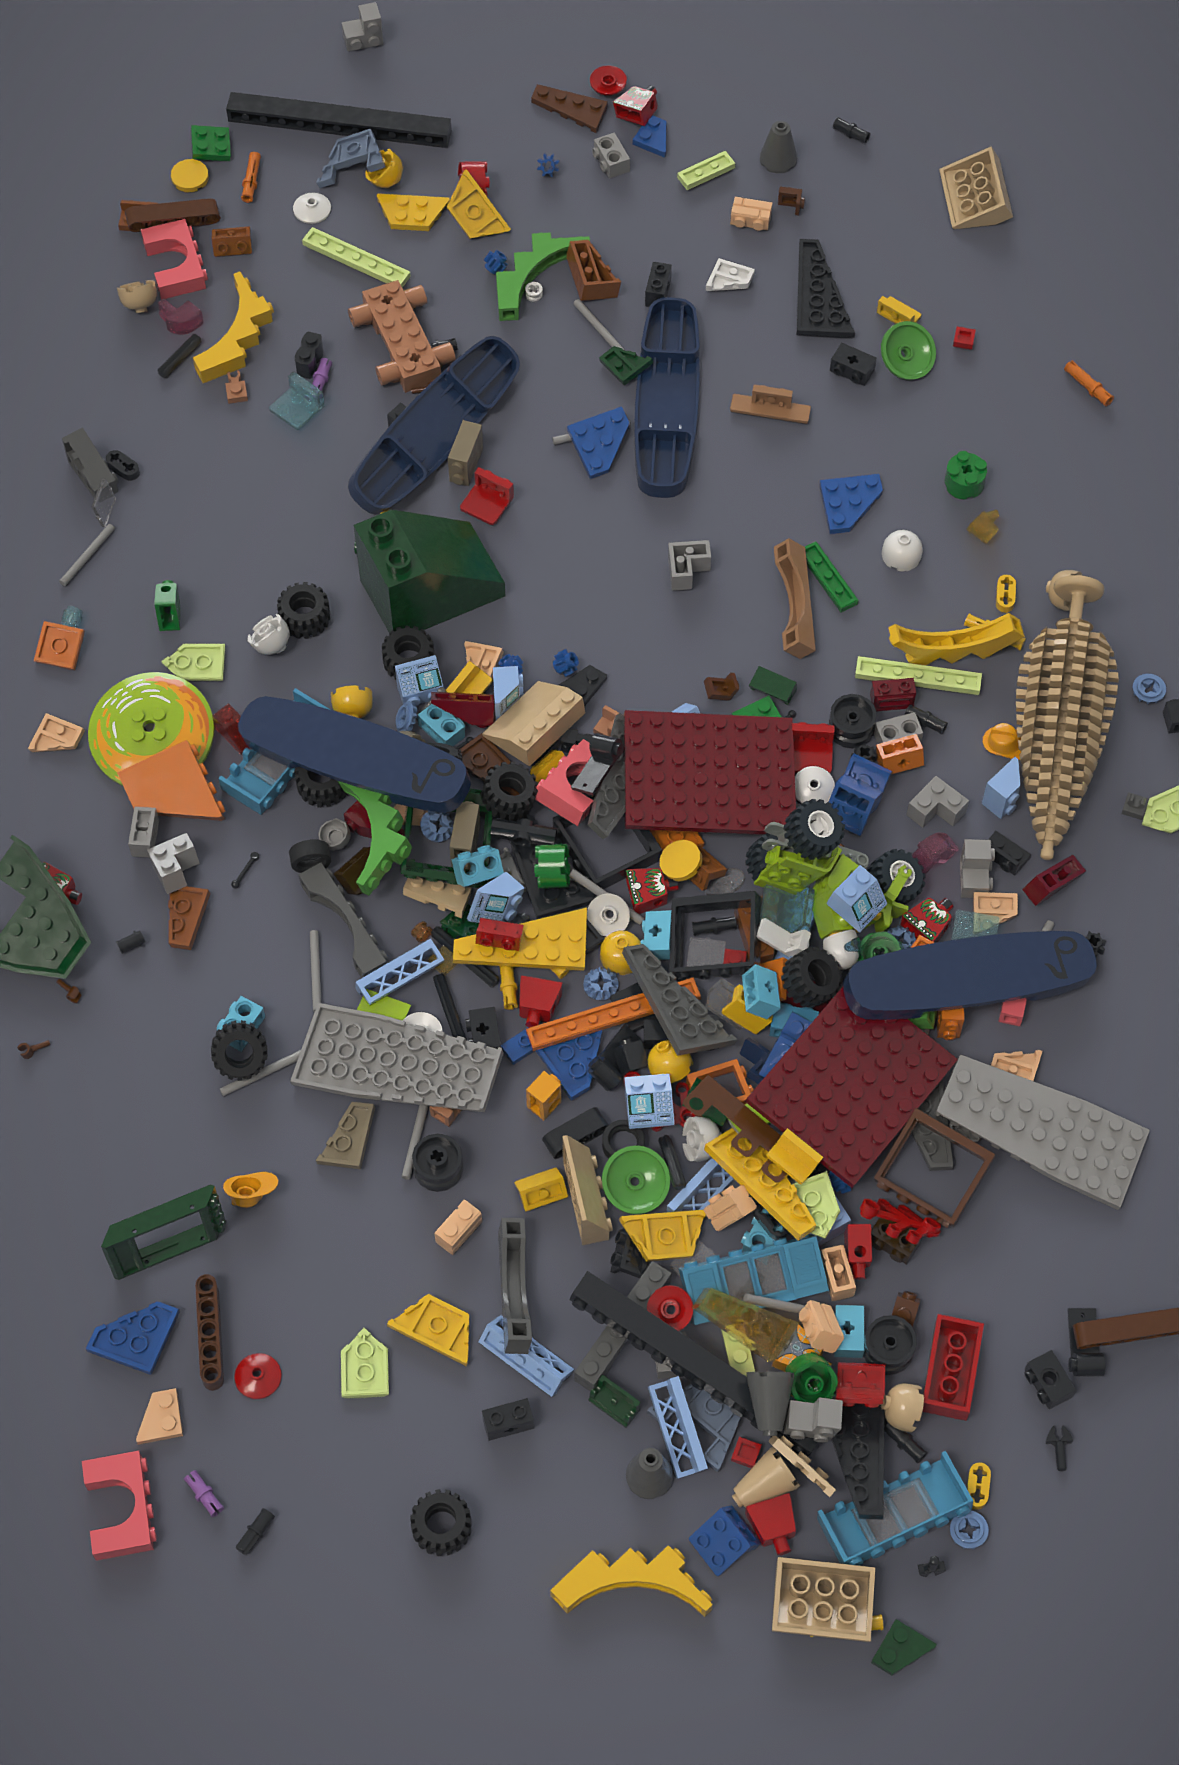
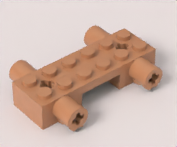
M399 280L362 291L363 304L348 308L349 318L353 327L372 324L376 334H381L390 353L391 362L375 367L381 386L390 382H400L405 393L413 388L427 386L430 381H433L441 374V367L456 360L450 342L431 348L413 311L414 308L427 304V297L422 285L403 291Z

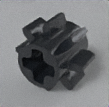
M863 743L860 747H854V753H851V756L856 754L874 762L877 761L878 754H873L874 747Z
M1088 931L1085 938L1089 940L1095 957H1097L1098 953L1103 955L1106 940H1102L1100 933L1096 934Z

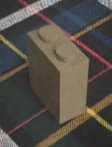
M462 421L448 456L450 482L469 486L483 451L481 424Z
M466 801L462 802L456 809L450 841V859L457 858L458 854L462 852H476L481 826L479 804ZM467 863L464 869H470L471 865Z

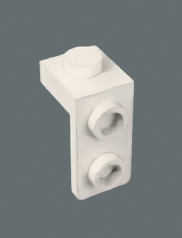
M764 918L761 920L756 937L786 956L793 957L809 947L811 933L805 929L790 933Z

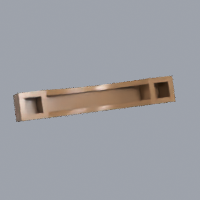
M788 538L774 546L775 564L785 583L790 604L789 621L786 629L782 632L783 648L785 652L801 659L816 651L805 547Z

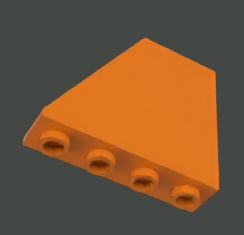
M188 740L117 772L133 808H156L158 816L217 821L224 820L223 813L226 812L221 800L217 802L214 796L217 793L212 781L209 783L205 775L208 774L204 763H199L197 756L200 754L195 744L191 745Z

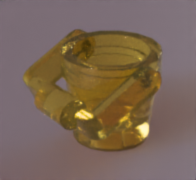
M998 510L987 513L982 511L969 524L966 530L986 544L999 531V528L994 523L1000 517Z

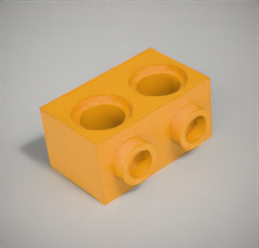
M545 1071L526 1089L527 1108L543 1121L561 1103V1082L555 1075H549Z

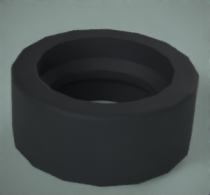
M319 839L298 842L289 850L291 867L299 873L319 863H322L324 868H327L332 862L329 844Z
M617 1120L609 1124L602 1135V1149L605 1156L609 1159L616 1152L610 1145V1139L613 1134L620 1131L632 1133L637 1140L636 1146H645V1135L642 1128L629 1129L628 1120Z

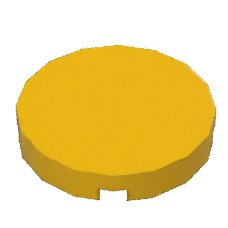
M195 159L180 161L171 170L172 183L178 190L183 192L198 191V188L206 186L209 180L206 165Z
M678 840L669 844L662 851L660 857V868L664 875L678 882L693 877L702 864V854L699 848L688 840Z

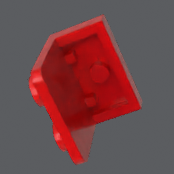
M478 467L474 473L475 485L460 505V510L485 523L494 525L514 498L513 483L506 478L493 474L489 470Z
M805 722L792 723L795 773L809 766L821 767L829 773L832 772L835 725L825 723L807 724Z
M838 1362V1384L835 1400H842V1406H854L855 1403L864 1404L866 1407L875 1408L883 1404L886 1364Z

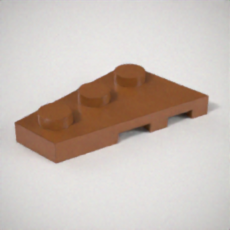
M186 886L170 893L168 908L170 909L169 945L171 947L186 950L192 949L211 894L208 889Z

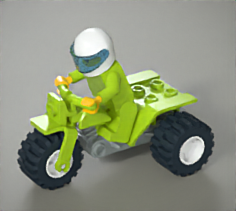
M811 799L803 802L786 818L785 825L771 822L765 826L764 831L766 834L748 848L749 851L746 852L745 856L748 859L745 860V865L749 866L747 871L748 874L751 873L753 875L754 885L790 897L799 895L807 886L816 881L810 893L813 900L811 904L818 933L823 940V949L827 951L828 955L832 954L834 956L833 960L838 962L839 970H846L856 964L858 958L863 954L861 940L857 936L859 932L826 903L832 893L859 865L863 868L868 866L869 859L864 853L840 846L841 839L845 835L843 832L845 824L841 822L843 817L838 815V809H833L831 803L827 802L825 804L822 799L818 801ZM892 849L882 854L868 867L867 871L878 880L887 905L864 929L871 926V924H874L876 932H882L889 928L893 918H898L908 911L909 906L905 904L916 898L923 891L922 888L925 886L923 879L926 878L925 873H922L924 868L918 864L919 860L917 857L915 859L912 857V853L908 852L906 854L903 849L898 851L897 849Z

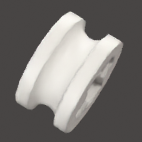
M530 282L526 285V298L532 302L539 301L543 296L541 284Z

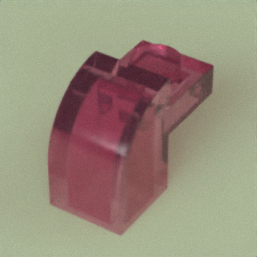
M164 298L158 302L159 315L166 321L167 330L171 333L178 335L188 334L204 324L201 310L189 300L178 309Z
M939 832L921 841L917 845L919 848L913 853L912 857L914 859L917 857L919 860L918 864L924 868L922 873L926 874L936 863H945L959 848L947 833Z

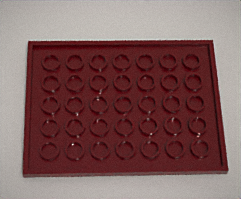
M625 710V829L764 835L766 834L764 831L765 826L771 822L785 825L786 818L796 809L793 719L786 717Z
M842 987L752 1091L745 1102L783 1133L787 1128L823 1156V1159L820 1161L821 1164L853 1188L907 1123L914 1110L921 1106L958 1059L908 1019L878 1020L863 1019L850 1010Z

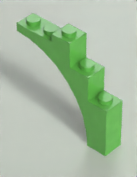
M551 232L533 233L532 252L514 253L515 271L496 272L499 321L519 320V307L526 285L548 267L567 260L566 256L570 241H590V236L551 238Z
M338 781L344 792L355 798L367 810L372 833L370 854L365 868L356 881L361 891L370 896L372 891L378 887L385 873L391 869L392 863L395 862L401 865L404 859L410 855L412 846L405 836L397 833L401 829L404 820L398 810L388 806L392 803L388 795Z

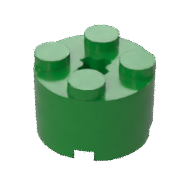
M967 451L958 452L947 464L944 482L948 493L962 500L967 499V497L973 496L975 498L983 491L987 475V463L975 454L968 453Z
M568 845L535 846L536 859L538 858V864L534 866L535 877H538V888L568 887L570 884V864H568L567 858L570 857Z
M873 932L866 935L858 946L859 961L878 956L879 952L886 954L902 950L904 947L890 933Z
M815 1352L797 1356L787 1365L785 1372L794 1373L791 1393L796 1401L815 1403L819 1397L833 1398L838 1380L825 1358Z

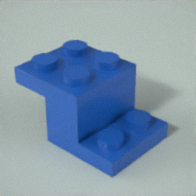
M856 754L851 756L844 775L837 780L829 803L832 804L831 807L833 809H838L839 812L837 813L839 816L842 815L843 820L841 822L845 824V829L861 836L870 815L878 808L892 771Z
M792 1011L759 1075L765 1077L812 1021Z

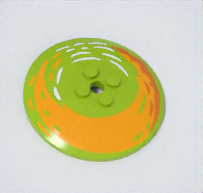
M142 673L120 681L101 697L92 712L89 722V747L95 762L102 772L111 780L123 786L117 772L185 740H188L191 745L195 744L200 754L197 756L199 763H204L213 744L214 719L207 700L190 682L168 673ZM153 723L155 725L154 730L150 732L144 730L147 724Z

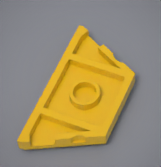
M466 169L446 207L469 239L510 231V227Z
M377 194V201L382 207L384 216L388 219L390 228L399 230L429 231L433 227L434 222L440 218L442 210L447 207L450 201L448 197Z
M703 1210L629 1215L621 1216L619 1219L645 1261L649 1262L691 1258L696 1247V1240L701 1232L700 1228L703 1218L706 1214Z
M427 1294L417 1304L405 1309L404 1313L388 1321L387 1327L465 1366L468 1364L470 1318L468 1313Z

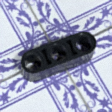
M594 1107L544 1135L542 1141L553 1158L558 1159L563 1157L562 1136L568 1135L584 1145L602 1135L608 1123L599 1109Z

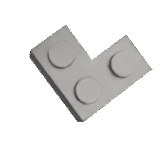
M377 3L358 5L359 19L342 22L343 38L347 51L383 45L382 22Z
M709 540L668 543V563L672 591L692 589V572L710 571L711 552Z
M935 776L909 802L907 816L922 828L936 814L951 826H954L966 814L969 800Z
M187 833L147 849L152 866L167 894L186 887L187 883L182 871L200 864L194 845Z
M964 839L960 856L961 898H973L974 892H989V890L993 889V878L989 877V871H992L995 849L991 848V840Z
M820 1397L815 1403L790 1400L784 1421V1434L790 1435L793 1439L810 1437L814 1438L816 1442H828L841 1430L843 1401Z

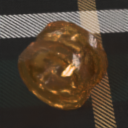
M422 921L413 928L411 935L417 937L416 941L421 943L431 935L433 929L430 926L427 927V923Z

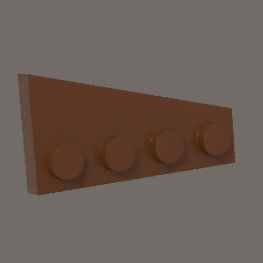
M539 84L536 85L531 97V103L550 112L560 113V117L570 118L581 127L585 125L591 128V131L597 133L608 107V101Z
M482 733L459 749L462 752V762L467 771L484 782L490 769L493 770L495 765L501 766L502 762L507 764L511 762L491 741L483 737ZM506 786L500 788L507 795H520L514 788Z

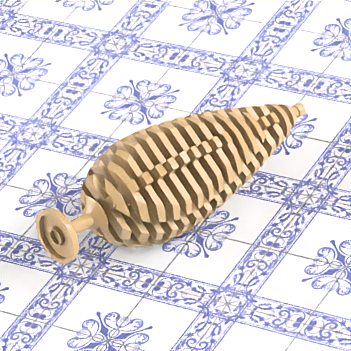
M1081 575L1064 576L1055 581L1054 591L1056 595L1071 602L1069 618L1057 621L1055 624L1057 629L1045 627L1040 635L1029 645V649L1032 652H1026L1023 658L1024 662H1030V664H1020L1019 674H1028L1029 677L1018 676L1017 686L1027 687V690L1016 689V699L1025 700V702L1016 701V711L1024 712V715L1016 714L1017 724L1023 725L1022 728L1017 727V737H1021V740H1018V747L1021 750L1019 755L1020 762L1023 765L1021 771L1024 777V787L1027 791L1028 803L1036 804V807L1029 806L1030 816L1035 817L1031 822L1033 829L1038 832L1035 834L1038 843L1043 845L1040 856L1044 860L1053 859V847L1060 844L1063 839L1062 835L1066 834L1070 827L1068 820H1073L1076 815V811L1070 810V807L1079 808L1082 798L1088 789L1087 786L1093 777L1092 773L1096 769L1098 758H1100L1103 751L1100 745H1105L1107 736L1101 735V732L1108 733L1110 729V723H1105L1103 720H1112L1114 710H1104V707L1115 708L1116 698L1106 697V694L1117 695L1118 685L1107 684V682H1119L1118 672H1108L1109 669L1117 670L1116 660L1110 659V657H1114L1113 650L1101 631L1100 633L1090 632L1093 630V625L1088 621L1082 620L1083 604L1101 599L1105 588L1100 581ZM1028 791L1037 792V794L1028 793ZM1071 795L1082 796V798H1074Z

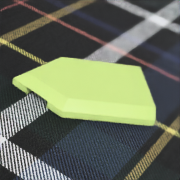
M183 644L177 649L178 651L162 660V663L173 674L186 681H223L225 644Z
M1179 785L1149 798L1142 825L1168 833L1179 830Z
M827 1171L807 1178L803 1184L793 1183L797 1189V1196L802 1203H805L816 1223L815 1230L811 1233L826 1239L841 1212Z
M365 1328L357 1334L349 1345L347 1344L341 1350V1393L343 1398L385 1397L389 1395L388 1348L376 1340Z

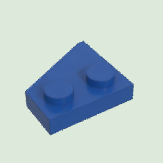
M652 115L646 125L641 126L633 138L632 145L665 157L666 121Z

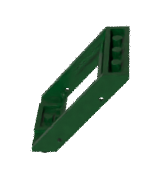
M470 788L463 803L469 801L479 804L480 816L485 817L483 846L490 845L492 811L488 812L486 809L487 804L482 802V790ZM406 806L403 836L409 841L413 808ZM489 857L484 861L485 867L489 865ZM408 858L404 859L400 865V872L406 878L416 879L419 876L426 877V880L438 882V879L447 880L449 884L458 885L453 867L415 862V859ZM464 869V872L467 873L470 869ZM487 880L469 886L480 888L481 885L487 884Z
M207 1185L110 1225L101 1248L114 1278L121 1280L217 1240L219 1233H223L225 1230L226 1220L215 1186ZM199 1212L203 1224L138 1249L134 1238Z

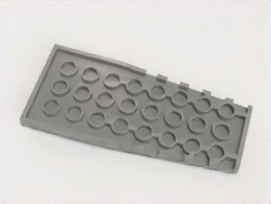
M318 1003L290 1082L294 1086L356 1098L485 1112L502 1060L503 1051L500 1047L495 1049L486 1046L482 1042L466 1041L464 1037L457 1036L455 1038L446 1035L442 1031L426 1030L424 1026L408 1025L405 1021L384 1015Z
M963 1055L959 1056L935 1112L936 1116L941 1115L951 1120V1124L956 1127L961 1126L969 1130L974 1137H981L992 1143V1147L998 1150L1000 1148L1011 1154L1010 1157L1030 1164V1168L1048 1178L1117 1210L1121 1208L1150 1131L1088 1101Z

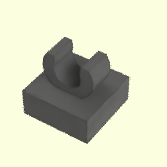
M1128 792L1122 814L1142 820L1149 798Z

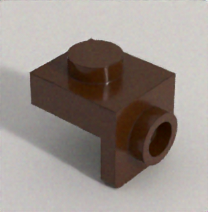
M780 186L778 205L796 207L795 215L799 216V211L804 209L805 198L802 197V189Z
M730 673L726 678L707 677L704 680L708 699L730 701L739 691V683L735 673Z
M909 1291L898 1292L892 1315L905 1319L913 1327L921 1299L916 1298L917 1294Z

